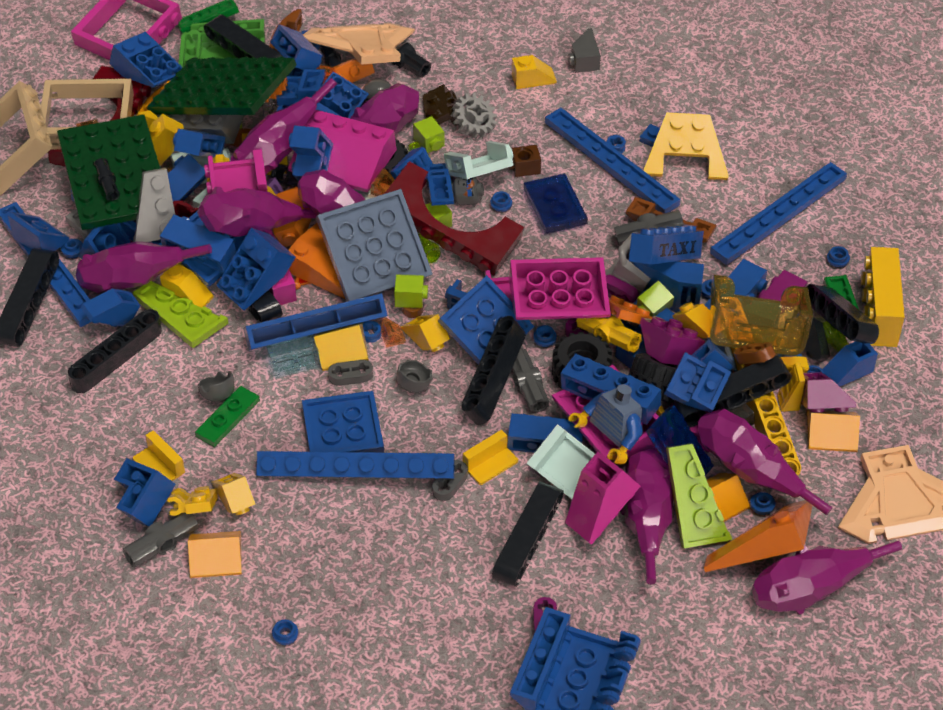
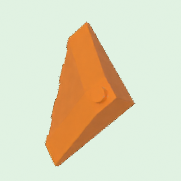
M316 223L290 247L289 251L296 256L289 268L290 273L345 299L319 225Z
M803 500L782 507L709 554L704 565L705 572L804 550L813 505Z

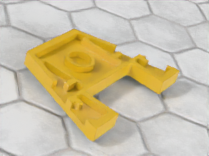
M666 112L643 171L650 176L662 177L664 155L704 157L709 159L708 179L728 180V171L711 116L706 114Z

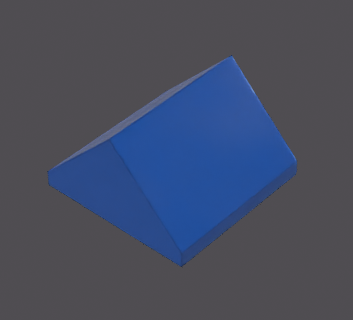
M9 212L8 218L13 238L30 250L37 248L56 251L69 240L67 235L39 216Z
M120 223L93 228L85 238L78 257L83 259L85 254L92 255L117 245L131 243Z

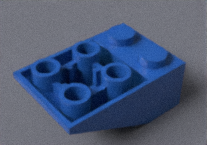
M146 31L113 45L109 64L122 77L153 88L168 80H172L175 74L183 68Z
M332 72L323 85L330 78L337 85L317 103L316 110L351 118L355 108L363 105L369 93L337 73Z
M251 228L216 286L242 310H246L285 276L296 256L269 233Z
M675 261L649 265L634 262L638 269L651 278L645 289H649L657 281H660L674 296L673 306L669 308L670 310L679 312V307L689 302H692L693 305L700 304L704 264Z

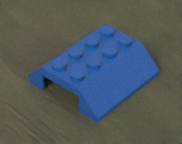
M545 607L510 691V696L525 710H614L610 705H614L619 701V696L623 691L631 669V665L628 662L634 660L641 639L634 634L621 631L620 641L618 642L570 626V614Z

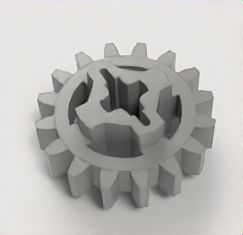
M467 93L463 97L460 96L453 105L452 109L454 111L451 114L452 117L456 118L453 123L460 125L458 130L464 129L466 136L472 133L473 138H476L478 134L481 137H484L486 133L489 134L497 124L495 119L498 116L492 113L495 107L489 106L490 101H483L482 95L476 98L475 93L471 96Z

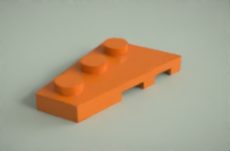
M611 295V298H609L610 313L616 315L619 319L640 324L641 318L652 319L649 310L637 307L636 304L624 301L625 299Z

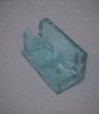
M312 335L266 346L270 358L269 363L275 379L321 368L319 350Z

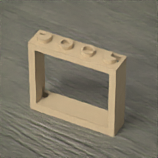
M131 79L45 80L41 106L46 120V127L50 134L49 137L53 147L51 149H61L57 130L73 128L48 127L52 99L122 98L120 119L131 117L134 96Z
M21 81L17 82L0 99V127L22 107L30 138L0 166V196L53 148L49 137L50 134L46 127V120L42 113V106L37 96L38 92L32 88V85H26Z

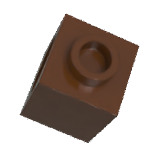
M537 144L511 148L513 151V166L509 167V170L514 171L515 177L541 174V156Z

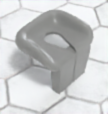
M630 235L619 247L618 259L605 274H610L634 286L639 294H641L651 278L628 261L631 244Z

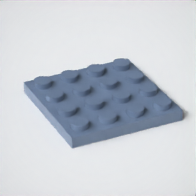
M402 189L316 216L347 302L395 288L396 274L422 275L424 278L433 274Z

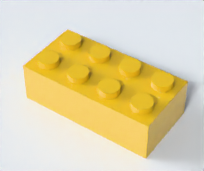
M871 247L869 256L864 258L865 272H861V285H865V288L862 290V302H866L863 313L879 327L878 339L874 344L870 345L897 347L905 318L899 248Z

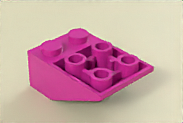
M597 451L581 470L565 523L592 545L641 486L621 468Z

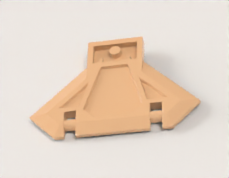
M384 23L383 25L363 24L311 28L303 36L309 42L350 52L360 64L400 62L401 54L396 47L413 34L415 29L393 23Z
M909 445L862 453L860 459L868 479L839 524V529L867 544L877 543L876 536L884 534L886 541L943 530V481L918 468ZM878 522L879 525L873 526L872 523Z

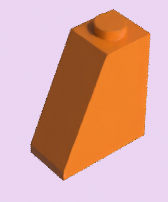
M298 186L276 194L280 199L300 206L301 209H310L303 207V202L298 195ZM301 218L298 221L274 228V235L284 247L293 245L308 230L312 218Z

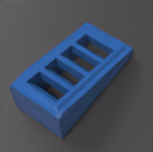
M420 147L411 150L390 172L395 180L409 161L426 171L433 163L425 148Z

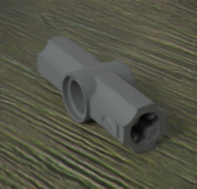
M679 210L657 216L653 213H646L638 217L635 222L614 227L618 245L621 246L633 232H640L642 228L675 227V225L683 226L684 223Z
M521 348L512 367L515 386L519 387L518 393L522 392L529 411L535 413L542 412L549 407V399L543 388L542 376L539 368L533 366L527 350Z
M186 512L180 513L164 524L162 522H155L147 528L144 536L124 547L123 554L131 566L136 568L158 553L165 555L169 549L171 551L175 549L178 541L199 529V524L193 514H186Z

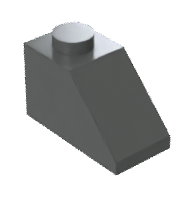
M590 28L572 44V52L568 54L569 65L574 67L575 73L600 70L601 55L593 30Z

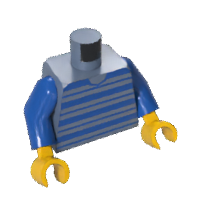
M623 384L610 391L604 390L583 407L584 411L582 413H572L568 418L571 422L579 418V422L574 428H584L588 423L587 417L591 416L590 421L620 448L619 450L611 449L607 455L609 460H615L614 463L619 465L627 462V450L631 451L643 433L641 405L631 397L632 389L628 385Z

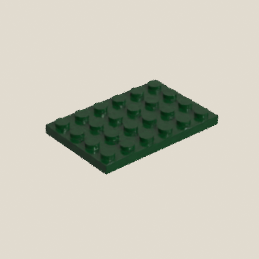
M194 57L189 59L186 65L175 74V77L164 86V89L153 98L147 109L154 114L254 115L297 64L294 58L210 57L202 59Z
M145 115L57 130L81 229L86 230L136 220L139 210L142 172L160 169ZM99 158H103V161L106 158L111 172L115 174V183L120 192V197L114 201H111V198L109 201L106 199L103 187L98 183V174L94 167V162Z

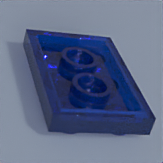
M565 173L524 182V191L545 234L588 223V217Z
M675 405L667 408L646 430V433L667 465L666 448L693 444L705 476L714 467L710 457L705 453L697 437L692 433Z

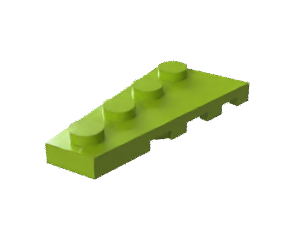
M153 281L133 292V296L145 309L156 310L159 313L160 321L192 348L229 324L228 317L215 315L211 309L205 306L201 308L194 305L192 300L185 297L180 298L175 295V292Z
M693 444L666 448L681 547L685 549L733 540L723 521L724 517L721 510L718 509L713 491L705 478V472Z

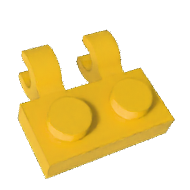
M208 486L195 488L191 493H187L182 488H176L171 492L172 495L167 500L168 502H176L173 505L175 509H171L169 512L170 515L176 516L185 512L186 514L212 511L218 495L217 489H209Z

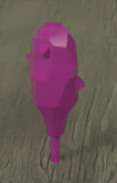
M330 78L311 98L304 97L287 108L267 115L250 130L240 146L231 154V161L253 159V150L262 149L265 175L275 169L293 151L289 145V136L293 133L294 125L305 126L316 110L317 103L337 83Z
M394 84L389 88L380 90L363 106L355 108L354 114L350 119L394 130L395 134H397L407 123H411L418 114L419 91L404 84Z
M324 169L306 172L297 183L298 195L303 202V207L310 208L316 215L366 200L343 179Z
M215 187L211 194L204 197L197 212L209 231L219 232L232 237L245 236L251 228L269 233L271 229L298 221L301 218H316L317 216L311 209H301L300 206L280 199L270 192L247 188H237L224 192L221 187Z
M148 242L121 244L92 255H83V259L78 262L75 276L80 287L96 293H104L112 288L124 290L131 287H139L148 284L150 281H155L157 276L183 262L184 259L212 253V247L210 244L182 250L179 246H164Z
M726 409L706 413L700 418L697 427L701 444L704 445V450L711 452L728 469L748 483L771 488L793 498L801 496L825 515L830 513L833 507L806 489L803 481L784 460L780 448L767 436L754 429L745 419Z
M649 449L630 456L626 473L641 487L620 510V513L625 516V523L635 534L641 555L645 557L646 583L653 585L656 583L655 556L659 555L663 535L672 522V503L674 497L668 462L658 451Z
M897 540L868 550L866 547L835 549L824 546H817L809 550L805 546L804 550L796 551L795 556L782 558L761 572L752 587L755 603L763 609L777 612L795 611L799 615L803 614L806 608L823 600L834 591L843 587L864 569L871 566L874 559L902 550V544Z

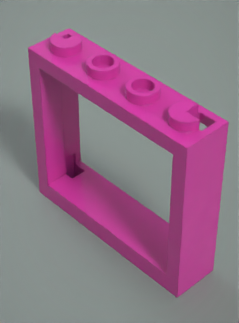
M100 0L71 30L74 44L110 60L113 45L94 35L127 0ZM133 0L163 13L147 31L158 44L182 20L179 4L173 1Z

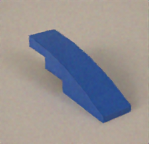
M433 164L427 170L428 176L426 181L431 205L454 204L451 178L448 169H446V164Z

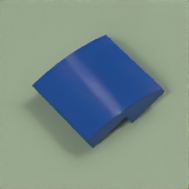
M304 69L302 77L287 76L288 86H286L285 91H282V95H277V105H292L304 97L311 98L322 87L325 69Z
M685 352L664 395L693 408L712 412L731 372L711 360L706 364Z

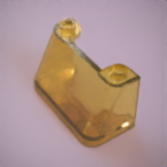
M713 275L709 333L710 339L714 344L739 348L747 344L771 342L776 354L796 356L804 351L813 320L808 288L790 286L783 291L780 301L735 295V284L730 277Z

